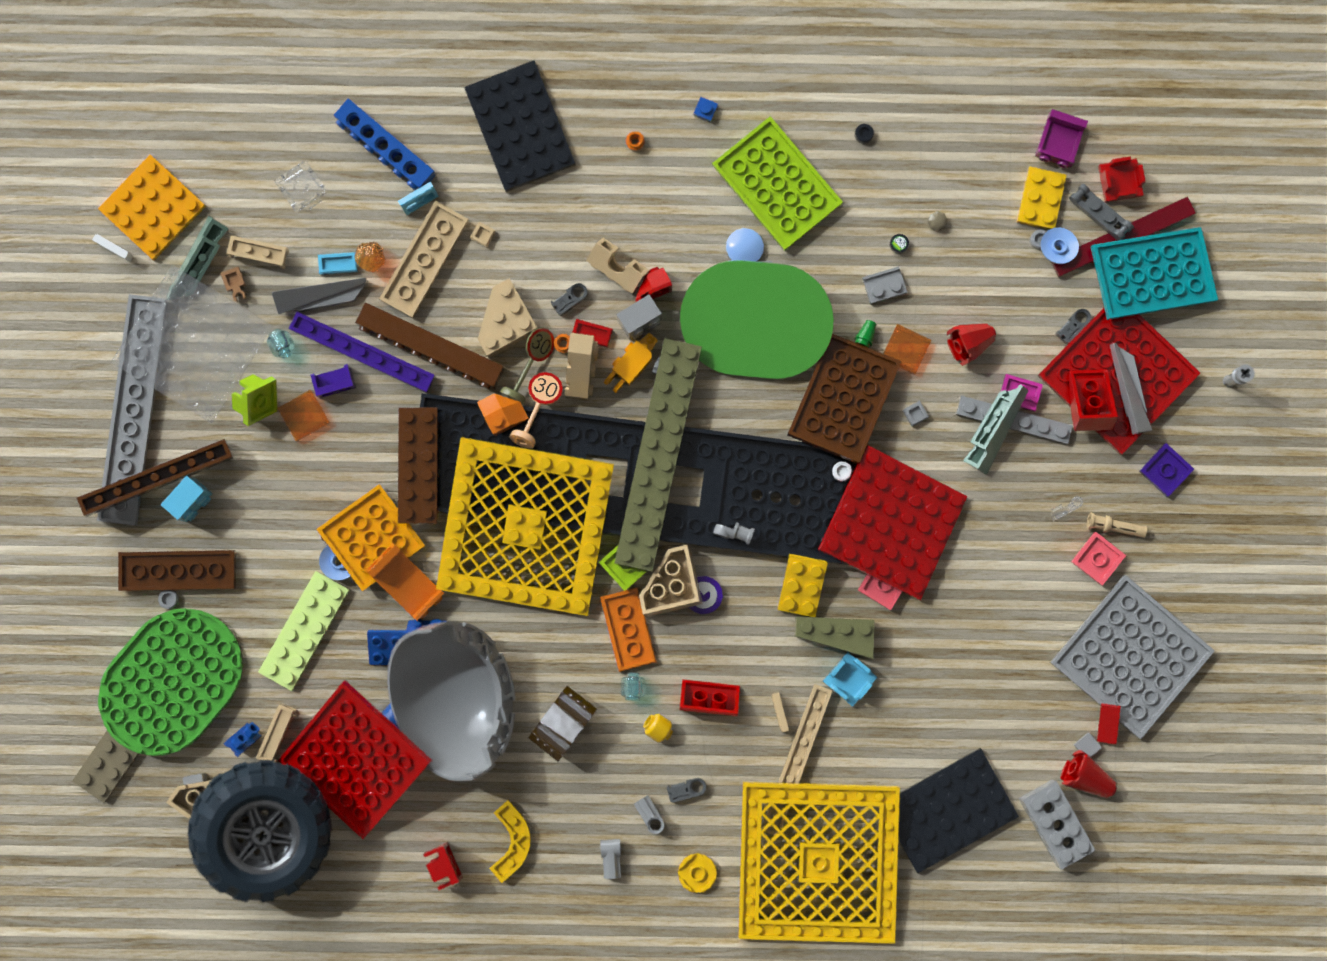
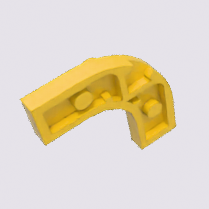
M509 799L494 812L508 830L511 841L505 855L489 868L501 883L523 864L529 853L531 843L528 824Z

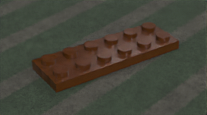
M399 408L398 524H437L438 408Z
M236 550L118 552V591L236 589Z

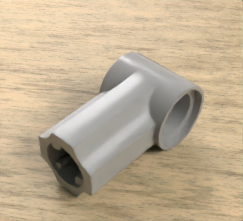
M649 795L634 803L648 830L653 834L660 833L665 827V822ZM658 819L661 822L659 830L651 828L652 820Z
M620 839L600 840L604 879L621 878Z

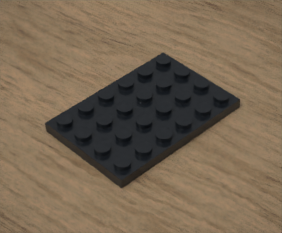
M534 60L464 87L505 192L576 165Z
M981 748L976 749L900 792L898 840L917 874L1019 817Z

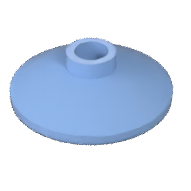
M1052 228L1041 239V251L1053 263H1068L1078 253L1079 245L1077 238L1071 231L1065 228ZM1055 246H1059L1061 250H1057Z
M327 545L319 557L321 571L325 576L333 580L349 578L350 575L342 564H335V560L338 558Z

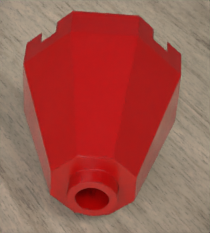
M989 324L958 325L947 331V336L950 335L947 344L956 361L961 360L960 364L964 366L974 361L995 342L996 331Z

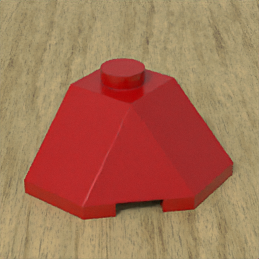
M655 267L649 270L635 299L636 302L649 294L652 299L672 292V283L664 268L659 269V267Z

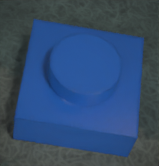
M700 97L693 116L711 123L718 103Z

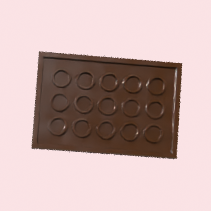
M832 334L826 351L817 363L787 436L859 464L901 361Z

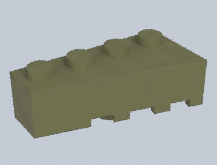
M795 617V637L873 659L874 620Z

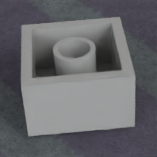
M650 294L617 314V321L629 340L632 338L634 340L644 335L643 331L648 328L651 330L656 328L662 320V314Z

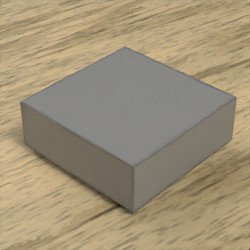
M920 401L902 410L911 427L929 418Z
M1089 732L1073 744L1077 750L1084 751L1090 757L1102 748Z
M201 773L186 776L183 778V785L207 781V774Z

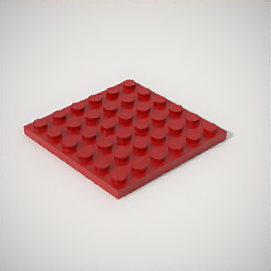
M1103 307L1037 376L1071 407L1069 371L1107 369L1118 418L1113 430L1095 431L1115 451L1122 455L1142 433L1132 434L1129 417H1126L1110 345L1116 343L1120 348L1134 356L1147 410L1146 415L1150 425L1197 378L1200 372L1141 315L1107 320L1105 308Z
M867 445L860 463L856 465L818 550L917 600H921L968 496Z
M345 680L278 761L283 765L289 764L299 769L301 773L311 778L320 789L328 808L359 837L364 839L430 764L432 759Z

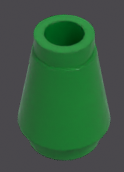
M866 320L854 338L855 343L867 348L872 346L877 324L874 321Z

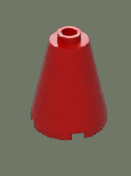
M1078 750L1072 754L1074 758L1071 761H1066L1060 779L1063 780L1061 782L1063 785L1103 798L1112 797L1116 793V782L1084 751Z

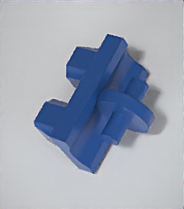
M253 722L247 723L226 740L224 745L229 747L239 757L260 739L261 735L258 733L260 728Z

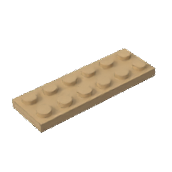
M435 201L379 300L414 318L469 219Z

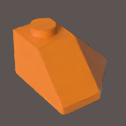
M492 394L477 402L494 436L529 419L521 402Z

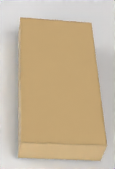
M779 692L773 693L771 697L780 731H789Z

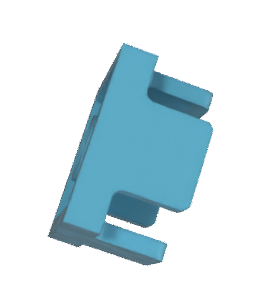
M847 652L823 682L853 707L872 687V683L876 680L877 676L861 661Z

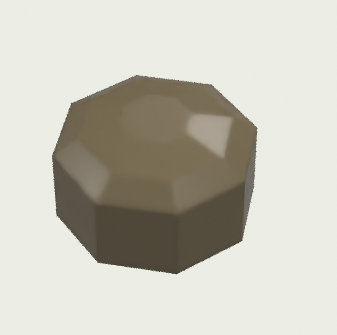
M939 211L932 213L928 220L930 228L935 231L943 229L947 222L945 214Z

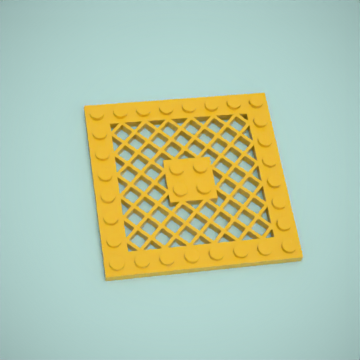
M461 437L436 589L588 616L614 464ZM477 460L484 461L483 463L477 466ZM490 463L501 464L502 466L495 470ZM486 464L492 473L484 478L478 469ZM509 466L522 469L514 474ZM504 467L511 475L505 481L497 473ZM529 470L541 472L533 477ZM525 471L530 480L522 485L516 476ZM476 473L481 481L473 486ZM548 473L558 474L560 476L552 480ZM544 474L549 483L541 488L535 479ZM494 475L500 484L492 489L486 480ZM566 476L579 479L571 484ZM563 477L568 487L560 492L555 482ZM514 479L519 488L511 493L505 484ZM586 480H591V486H589ZM582 481L587 490L579 495L573 486ZM533 482L538 491L530 496L524 487ZM483 483L489 492L481 497L475 488ZM502 486L508 495L499 500L494 491ZM549 486H552L557 493L551 499L543 491ZM571 489L576 498L568 503L562 494ZM522 490L527 499L519 504L513 495ZM473 492L478 500L470 505ZM540 493L546 502L538 507L532 498ZM589 493L588 503L586 505L581 497ZM491 494L497 503L488 508L483 499ZM557 497H560L565 504L559 510H556L551 503ZM511 498L515 505L509 504L507 511L502 502ZM579 500L584 509L576 514L570 505ZM529 501L534 508L523 507L522 505ZM480 502L486 511L478 516L472 507ZM548 504L554 513L546 518L547 511L540 509ZM499 505L505 514L496 519L491 510ZM568 508L573 517L564 521L559 513ZM470 511L474 519L467 523L468 514ZM586 511L585 521L583 524L578 516H580L582 513ZM488 513L494 522L485 527L480 518ZM557 516L562 524L553 529L548 520ZM506 517L505 529H503L499 521ZM576 519L581 528L572 532L567 524ZM475 521L482 528L477 534H474L469 527ZM496 524L501 534L493 538L488 529ZM546 524L551 532L543 537ZM565 527L570 535L561 540L556 532ZM467 530L471 538L464 542L465 532ZM583 530L580 543L575 535ZM485 532L491 541L482 546L477 537ZM553 534L559 543L550 548L545 539ZM502 536V543L509 544L503 549H501L498 543L496 542V540ZM570 538L577 544V547L571 551L564 544ZM472 540H474L477 546L479 547V549L473 553H471L466 546V544H468ZM493 543L498 552L490 557L485 548ZM543 543L548 551L539 556L535 549H541ZM516 545L528 548L520 552ZM561 545L566 555L558 559L553 550ZM510 547L517 554L511 560L504 553ZM464 549L468 557L461 561L462 550ZM531 550L536 559L528 564L523 555ZM577 550H579L578 561L572 556ZM482 551L487 560L479 565L474 555ZM550 553L555 562L547 567L542 558ZM501 555L506 563L498 568L493 559ZM567 557H569L574 564V566H572L568 570H566L561 563V561H563ZM518 558L525 565L519 571L512 564ZM469 559L476 566L470 572L463 565ZM539 561L544 570L536 575L531 566ZM490 562L495 571L487 576L482 567ZM558 564L563 573L555 578L550 569ZM509 566L514 574L506 579L501 570ZM576 568L575 579L573 580L569 572ZM526 569L533 576L527 582L520 576V573ZM479 570L483 577L471 574ZM547 572L552 581L544 586L538 577ZM497 573L502 580L492 579L491 577ZM566 576L571 584L563 589L558 580ZM514 577H517L520 583H514L509 581L512 580ZM536 580L540 587L531 586L528 584ZM555 584L559 590L548 589V587ZM573 587L572 593L566 592L567 590Z
M743 782L738 938L895 943L900 787ZM762 803H768V804L762 809ZM776 804L787 805L782 810H780ZM795 804L807 805L800 811ZM815 805L826 806L821 811H819ZM834 805H845V807L839 812ZM771 806L778 811L772 819L764 813ZM792 806L798 813L790 820L784 812ZM854 806L865 807L860 812H858ZM873 806H879V813ZM810 807L817 812L811 820L804 815ZM831 807L837 815L829 821L823 814ZM849 808L857 814L850 821L843 816ZM870 808L876 816L868 822L862 815ZM763 816L768 821V823L761 828ZM780 816L788 822L781 829L774 823ZM801 816L807 824L799 830L794 822ZM819 817L827 823L820 831L813 824ZM839 818L846 823L840 831L833 825ZM860 818L866 825L858 832L852 824ZM877 820L878 832L872 826ZM772 825L777 830V833L770 839L764 831ZM790 826L797 831L791 839L783 833ZM811 826L817 833L809 840L803 833ZM829 827L836 832L830 840L823 835ZM850 827L856 834L848 841L842 834ZM868 828L876 834L869 841L862 836ZM761 835L768 841L762 847ZM781 835L787 843L779 849L774 841ZM801 836L806 842H800L798 849L793 842ZM820 836L825 842L814 841ZM839 837L846 843L841 849H839V843H833ZM858 838L865 843L859 851L852 845ZM878 839V848L876 851L871 844ZM770 845L777 851L771 858L763 852ZM791 845L796 853L789 859L783 851ZM848 847L855 852L849 860L842 855ZM869 847L875 854L867 861L861 854ZM762 855L767 861L760 867V857ZM779 855L787 861L780 868L773 862ZM798 856H799V869H798L797 866L793 863V861H794ZM839 857L845 862V864L840 868ZM859 857L865 864L856 870L851 863ZM876 859L877 871L871 865V863L874 862ZM771 864L776 872L769 878L763 870ZM789 865L796 871L790 878L782 872ZM849 866L854 871V874L847 880L841 873ZM867 867L874 872L868 880L861 875ZM760 874L766 879V881L761 886ZM779 874L786 880L780 887L773 882ZM798 875V881L804 882L799 888L792 882ZM839 876L845 883L836 889L832 883H838ZM856 877H859L864 884L856 890L851 882ZM877 878L875 890L870 883ZM770 883L776 891L768 897L762 890ZM813 883L823 884L817 889ZM790 884L795 892L790 897H787L782 890ZM808 885L815 891L809 898L801 892ZM829 885L834 893L827 899L821 891ZM847 886L854 892L848 899L841 894ZM868 886L873 891V894L866 900L860 893ZM759 893L766 899L760 906ZM778 894L785 899L779 907L772 901ZM798 894L805 900L799 907L792 902ZM817 895L824 900L818 908L811 902ZM838 895L844 902L836 909L831 901ZM856 896L863 901L857 909L850 903ZM874 898H876V910L870 904ZM768 903L775 909L769 916L762 911ZM787 904H790L795 911L787 917L781 910ZM809 904L814 912L806 917L801 910ZM829 905L834 912L826 918L820 911ZM848 905L853 913L845 918L840 911ZM868 906L873 913L865 919L860 912ZM779 913L784 919L773 918ZM797 914H799L803 919H793V918H794ZM818 914L823 920L812 919ZM838 915L843 921L832 919ZM857 915L862 921L851 920Z

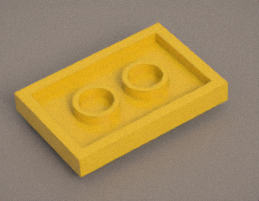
M1030 166L1026 176L1017 223L1048 230L1055 228L1067 175Z
M789 554L777 609L816 617L828 564L827 561Z

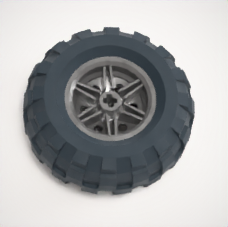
M260 760L254 763L243 762L234 765L232 769L223 774L219 773L209 782L206 789L198 795L188 823L189 850L199 874L208 881L209 886L220 894L226 893L232 896L234 900L248 902V900H258L260 903L275 901L276 897L285 894L289 896L300 890V886L308 879L312 880L320 870V864L327 857L331 845L332 821L327 802L320 789L311 778L305 776L299 769L289 764L276 763L274 760ZM263 809L268 810V814H261V811ZM244 816L249 817L246 823L241 821ZM280 821L283 822V827H276ZM263 830L264 834L258 837V834ZM238 837L245 838L243 842H238L237 839ZM272 842L279 843V846L273 847ZM257 848H259L260 853L258 855L253 854V852Z

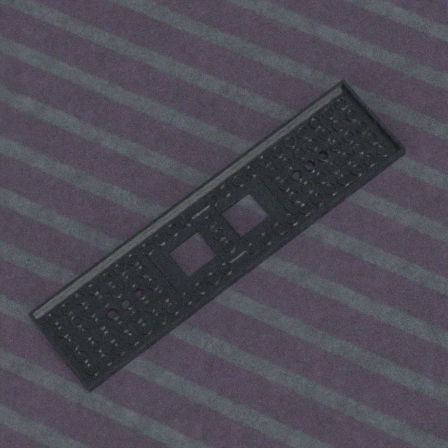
M421 394L420 408H438V512L448 513L460 438L464 437L521 447L512 442L509 436L513 430L524 431L529 419L494 436L477 403L479 400ZM523 406L528 418H530L534 408ZM539 408L528 432L536 441L534 448H531L532 450L586 459L588 454L628 460L623 497L609 495L602 532L604 534L621 535L646 422ZM684 427L676 466L704 469L700 506L667 503L659 541L789 557V554L824 560L829 563L845 564L818 550L851 479L850 476L846 481L836 480L832 475V469L836 463L846 462L851 466L853 474L857 464L804 442ZM477 460V466L483 463L484 461ZM486 464L478 469L484 478L492 473ZM495 464V465L493 466V468H494L495 470H497V469H498L499 467H501L502 465H501V464ZM505 467L497 472L503 481L511 476ZM518 467L511 468L514 474L522 469ZM531 470L529 472L534 477L541 471ZM525 471L516 476L522 485L530 480ZM476 473L473 486L481 481ZM548 473L552 480L560 476L558 474ZM544 474L535 479L541 488L549 483ZM494 475L486 480L492 489L500 484ZM566 476L571 484L579 479ZM563 477L555 482L560 492L568 487ZM514 479L505 484L511 493L519 488ZM582 481L573 486L579 495L583 493ZM533 482L524 487L530 496L538 491ZM483 483L475 488L481 497L489 492ZM502 486L494 491L499 500L508 495ZM552 486L543 490L549 499L557 494ZM571 489L562 494L568 503L576 498ZM522 490L513 495L519 504L527 499ZM754 490L762 492L760 500L752 498L751 493ZM473 492L470 505L478 500ZM774 492H778L781 495V501L778 503L771 501L770 496ZM540 493L532 498L538 507L546 502ZM589 493L581 497L586 505L588 503ZM491 494L483 499L488 508L497 503ZM798 495L800 503L792 505L789 500L790 496ZM560 497L551 502L556 510L565 505ZM511 498L502 502L507 511L509 504L515 505ZM579 500L570 505L576 514L584 509ZM529 501L522 505L523 507L534 508ZM480 502L472 507L478 516L486 511ZM548 504L540 509L547 511L546 518L554 513ZM499 505L491 510L496 519L505 514ZM568 508L559 513L564 521L573 517ZM586 511L582 513L580 516H578L583 524L585 521ZM488 513L481 517L491 519ZM557 516L548 520L552 527H558L562 524ZM576 519L567 524L573 530L581 528ZM737 522L740 526L748 529L754 528L749 545L737 538L726 539L713 534L716 524L734 529Z

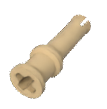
M1090 512L1087 519V529L1090 530L1095 528L1105 533L1114 531L1145 538L1147 534V526L1113 520L1112 517L1107 515L1103 517Z

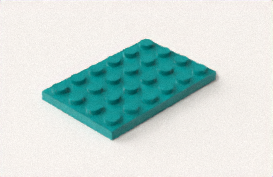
M1201 227L1091 246L1107 320L1211 303L1218 300Z

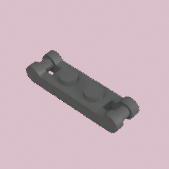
M1081 184L1078 187V191L1069 197L1075 206L1117 241L1123 240L1125 234L1134 228L1131 222L1121 217L1091 192L1085 184ZM1083 196L1087 198L1085 202L1081 200ZM1117 224L1121 227L1119 230L1115 228Z

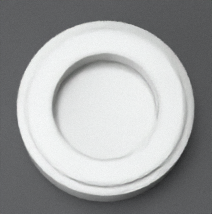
M838 462L832 469V475L838 481H846L852 474V468L846 462Z

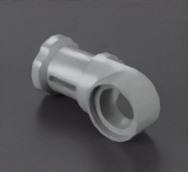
M737 522L734 529L716 524L713 534L726 539L737 538L749 545L754 528L748 529L740 526Z

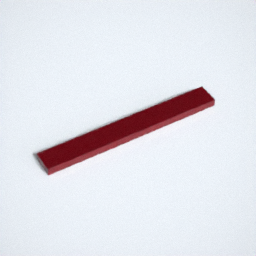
M1188 196L1131 222L1134 228L1125 234L1123 240L1149 236L1196 214ZM1107 233L1079 246L1078 253L1072 261L1065 264L1053 262L1051 264L1057 276H1063L1094 261L1091 251L1092 245L1117 240Z

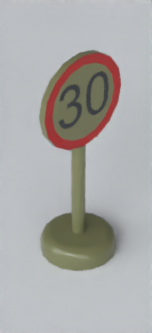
M543 327L537 328L528 336L526 352L530 358L514 389L503 387L500 391L502 395L524 404L526 399L518 390L533 361H544L553 352L555 339L550 330Z

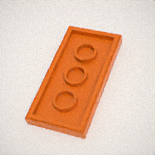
M638 588L600 597L619 672L655 663L656 658L645 615L642 612Z

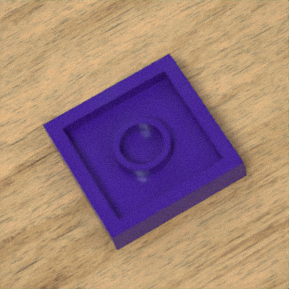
M1164 443L1139 472L1160 492L1169 497L1194 468L1167 443Z

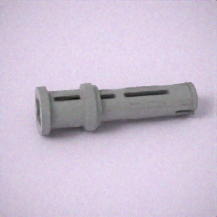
M1242 365L1234 369L1232 374L1226 375L1223 378V384H1227L1226 387H1232L1235 384H1245L1254 378V369L1249 365Z

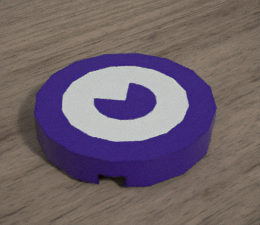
M700 576L697 577L703 604L689 608L699 614H710L722 602V588L713 578Z

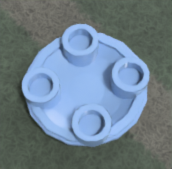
M746 228L733 232L728 238L726 251L731 260L758 261L764 249L760 235L752 229Z

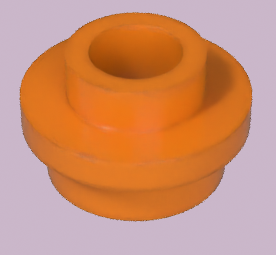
M634 131L627 135L626 145L629 149L637 151L644 146L645 139L640 132ZM638 139L639 142L638 144H633L632 140Z
M560 334L555 338L554 347L558 352H568L570 336ZM566 341L567 345L565 347H561L560 342Z

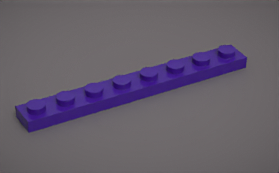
M296 312L288 328L426 393L435 378V375L299 312Z

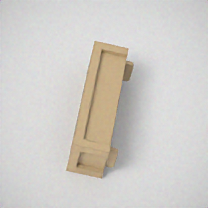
M232 235L227 250L229 257L234 258L236 256L280 266L282 269H285L286 255H289L287 247Z
M285 704L278 705L256 759L278 762L276 756L293 717L298 716V714H295L297 709Z

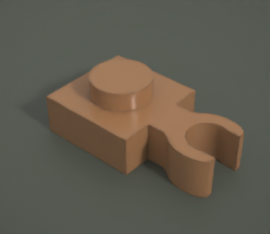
M235 267L220 273L226 290L228 292L233 291L234 301L238 303L237 296L239 294H242L246 300V293L241 289V287L246 286L240 268Z

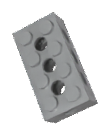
M1050 780L1018 798L1058 868L1062 870L1096 851L1057 781ZM1049 802L1051 807L1049 811L1045 812L1043 807L1045 803ZM1059 819L1060 826L1054 829L1053 823ZM1066 837H1069V844L1067 846H1064L1063 840Z

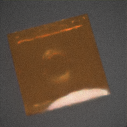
M897 324L883 354L900 360L899 368L915 375L931 343V339Z
M311 389L277 408L295 441L303 439L330 423Z

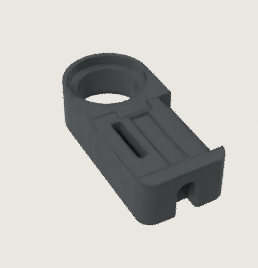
M576 283L566 290L567 293L556 299L555 302L551 300V305L559 316L564 315L586 299L588 292L584 284ZM575 288H583L584 295L582 297L574 296L573 291Z
M1087 309L1077 310L1068 319L1069 321L1056 332V336L1065 344L1070 343L1090 322L1091 314ZM1078 313L1086 315L1087 320L1085 323H1080L1077 320Z
M701 778L686 780V783L671 785V787L667 786L669 799L672 803L700 796L706 791V783ZM695 781H700L703 784L702 791L694 792L692 784Z

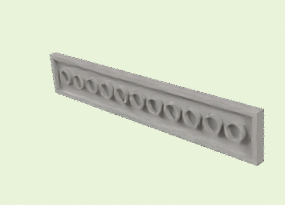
M129 294L102 487L145 471L168 308V300L165 298ZM141 496L98 512L97 521L137 526Z

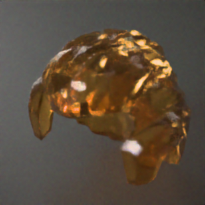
M377 242L362 243L357 247L354 255L357 265L368 272H376L384 265L386 260L383 249Z

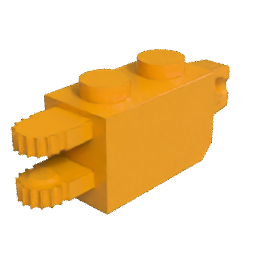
M648 333L639 342L637 340L634 344L630 342L624 350L626 353L623 357H617L612 363V372L603 383L605 385L610 384L617 375L621 380L614 386L612 391L617 393L625 383L630 386L652 361L651 351L658 340Z

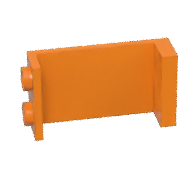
M393 543L365 570L416 621L419 618L421 620L425 618L429 613L428 609L432 605L436 606L443 599L442 595L444 592L437 590L436 585Z

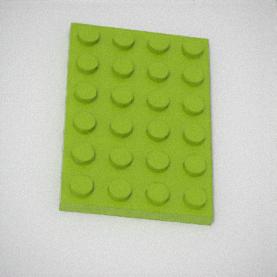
M771 116L712 163L716 171L784 251L843 204V201Z

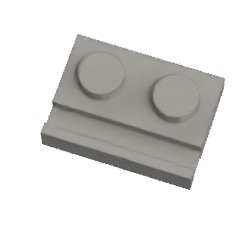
M899 266L862 278L870 304L907 293Z

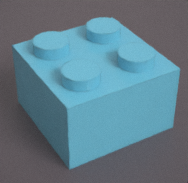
M186 476L162 502L161 506L177 520L188 522L196 518L198 515L197 511L201 506L205 507L210 502V496L213 493L197 479Z

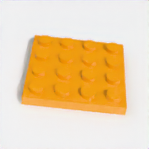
M150 154L107 198L98 210L155 261L199 215L206 205Z
M380 484L316 529L362 592L376 582L365 570L392 543L408 558L425 547V544L410 524H398V508Z

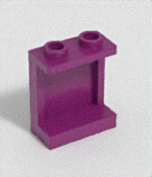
M1052 109L1048 114L1035 156L1039 157V160L1043 162L1051 161L1057 163V166L1061 168H1071L1075 163V156L1088 121Z

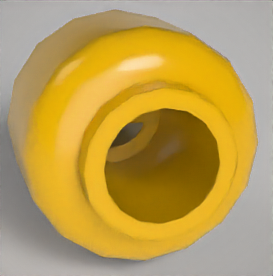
M661 714L650 715L643 725L645 734L656 742L668 740L673 733V730H671L672 722Z

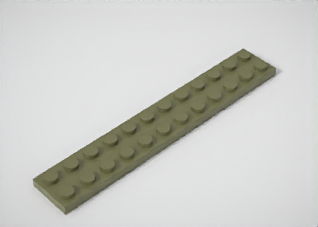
M664 338L614 564L653 571L702 346Z

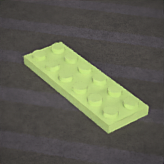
M315 571L258 673L293 691L350 589Z

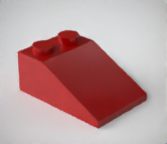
M1107 369L1069 371L1071 416L1074 430H1113L1118 416Z

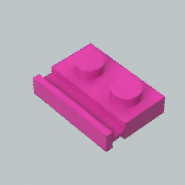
M1005 374L1000 392L1004 390L1010 391L1018 388V385H1023L1028 390V393L1020 408L1035 412L1043 384Z

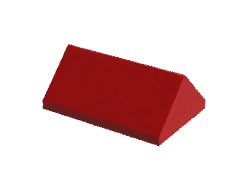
M682 679L679 710L738 716L740 685Z

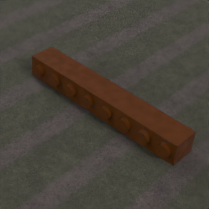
M366 302L355 322L360 326V331L367 334L371 331L377 334L376 338L384 342L388 339L394 342L393 346L401 350L404 347L410 349V353L416 357L421 358L423 355L428 358V362L436 366L440 363L446 366L445 370L455 374L456 371L462 373V377L472 382L475 379L480 382V386L488 390L490 387L496 388L505 369L501 364Z
M223 439L79 496L77 501L83 515L88 517L181 480L186 476H191L231 460L233 456L226 440Z

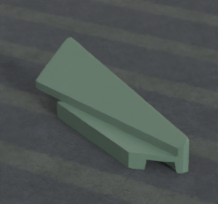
M211 216L207 217L165 296L168 301L193 294L220 247L218 241L229 229L227 226Z
M1018 385V388L1010 391L1004 390L999 392L970 441L975 446L963 460L965 463L984 474H988L1028 393V390L1023 385Z

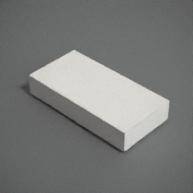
M95 234L92 239L97 244L128 262L133 258L132 254L98 234Z

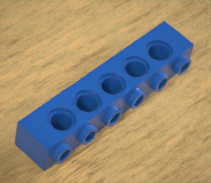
M349 98L333 115L337 120L335 123L342 130H345V128L351 132L349 135L356 142L362 141L365 144L364 148L369 153L373 154L375 152L382 164L385 166L389 164L394 168L392 172L399 178L403 176L407 179V184L413 190L419 189L431 182L436 176L433 169ZM354 119L360 120L357 126H351V122ZM368 131L374 132L371 138H365V134ZM383 143H387V144H388L387 149H385V150H380V149H379V147H380L381 144H383ZM397 155L403 156L400 162H394V157ZM409 168H417L416 173L408 174Z

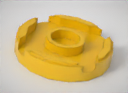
M700 853L690 854L680 863L678 869L679 881L688 891L695 893L705 892L715 883L717 875L716 866L708 856Z

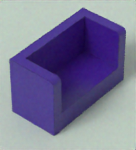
M348 364L344 365V368L323 374H310L315 394L319 399L356 388L352 371Z

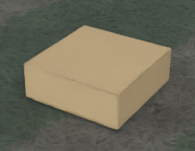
M478 222L470 239L487 248L496 231Z

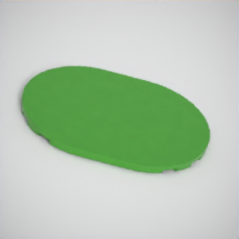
M731 260L718 263L706 269L692 282L683 298L680 323L685 342L702 346L699 361L709 368L730 375L780 379L792 377L806 371L821 358L832 337L834 317L831 302L824 288L804 270L779 263Z
M174 609L156 615L147 621L112 660L101 679L98 707L103 724L109 734L125 748L136 753L152 756L172 754L193 744L231 701L240 684L243 669L242 654L232 631L215 616L195 609Z

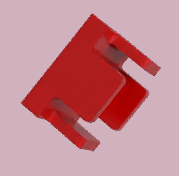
M1131 156L1112 159L1109 163L1098 166L1105 203L1138 198L1144 195L1142 186L1146 182L1143 165H1138L1137 158L1131 159Z
M448 842L423 854L425 858L438 852L439 856L426 864L433 882L445 877L449 878L448 881L438 885V890L454 885L463 878Z

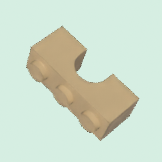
M603 237L595 244L586 261L593 268L603 272L608 279L621 285L625 291L635 292L643 282L645 275L648 274L649 269L635 259L626 267L620 266L615 259V254L619 248Z

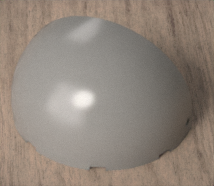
M456 621L427 625L404 635L396 643L391 653L387 682L390 704L398 728L432 759L427 768L445 779L465 781L474 780L490 771L496 765L494 762L499 755H503L506 750L514 725L515 713H512L513 701H515V692L508 664L503 653H499L494 646L496 643L477 626Z

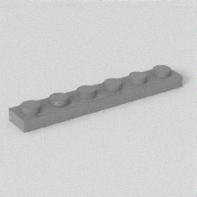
M961 396L956 415L982 422L992 404ZM1018 411L1010 430L1067 445L1073 425Z

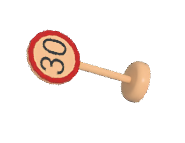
M548 372L538 373L530 380L528 386L529 395L537 403L524 431L513 430L510 433V440L521 447L531 449L536 444L535 438L528 432L541 404H553L562 395V382L557 376Z

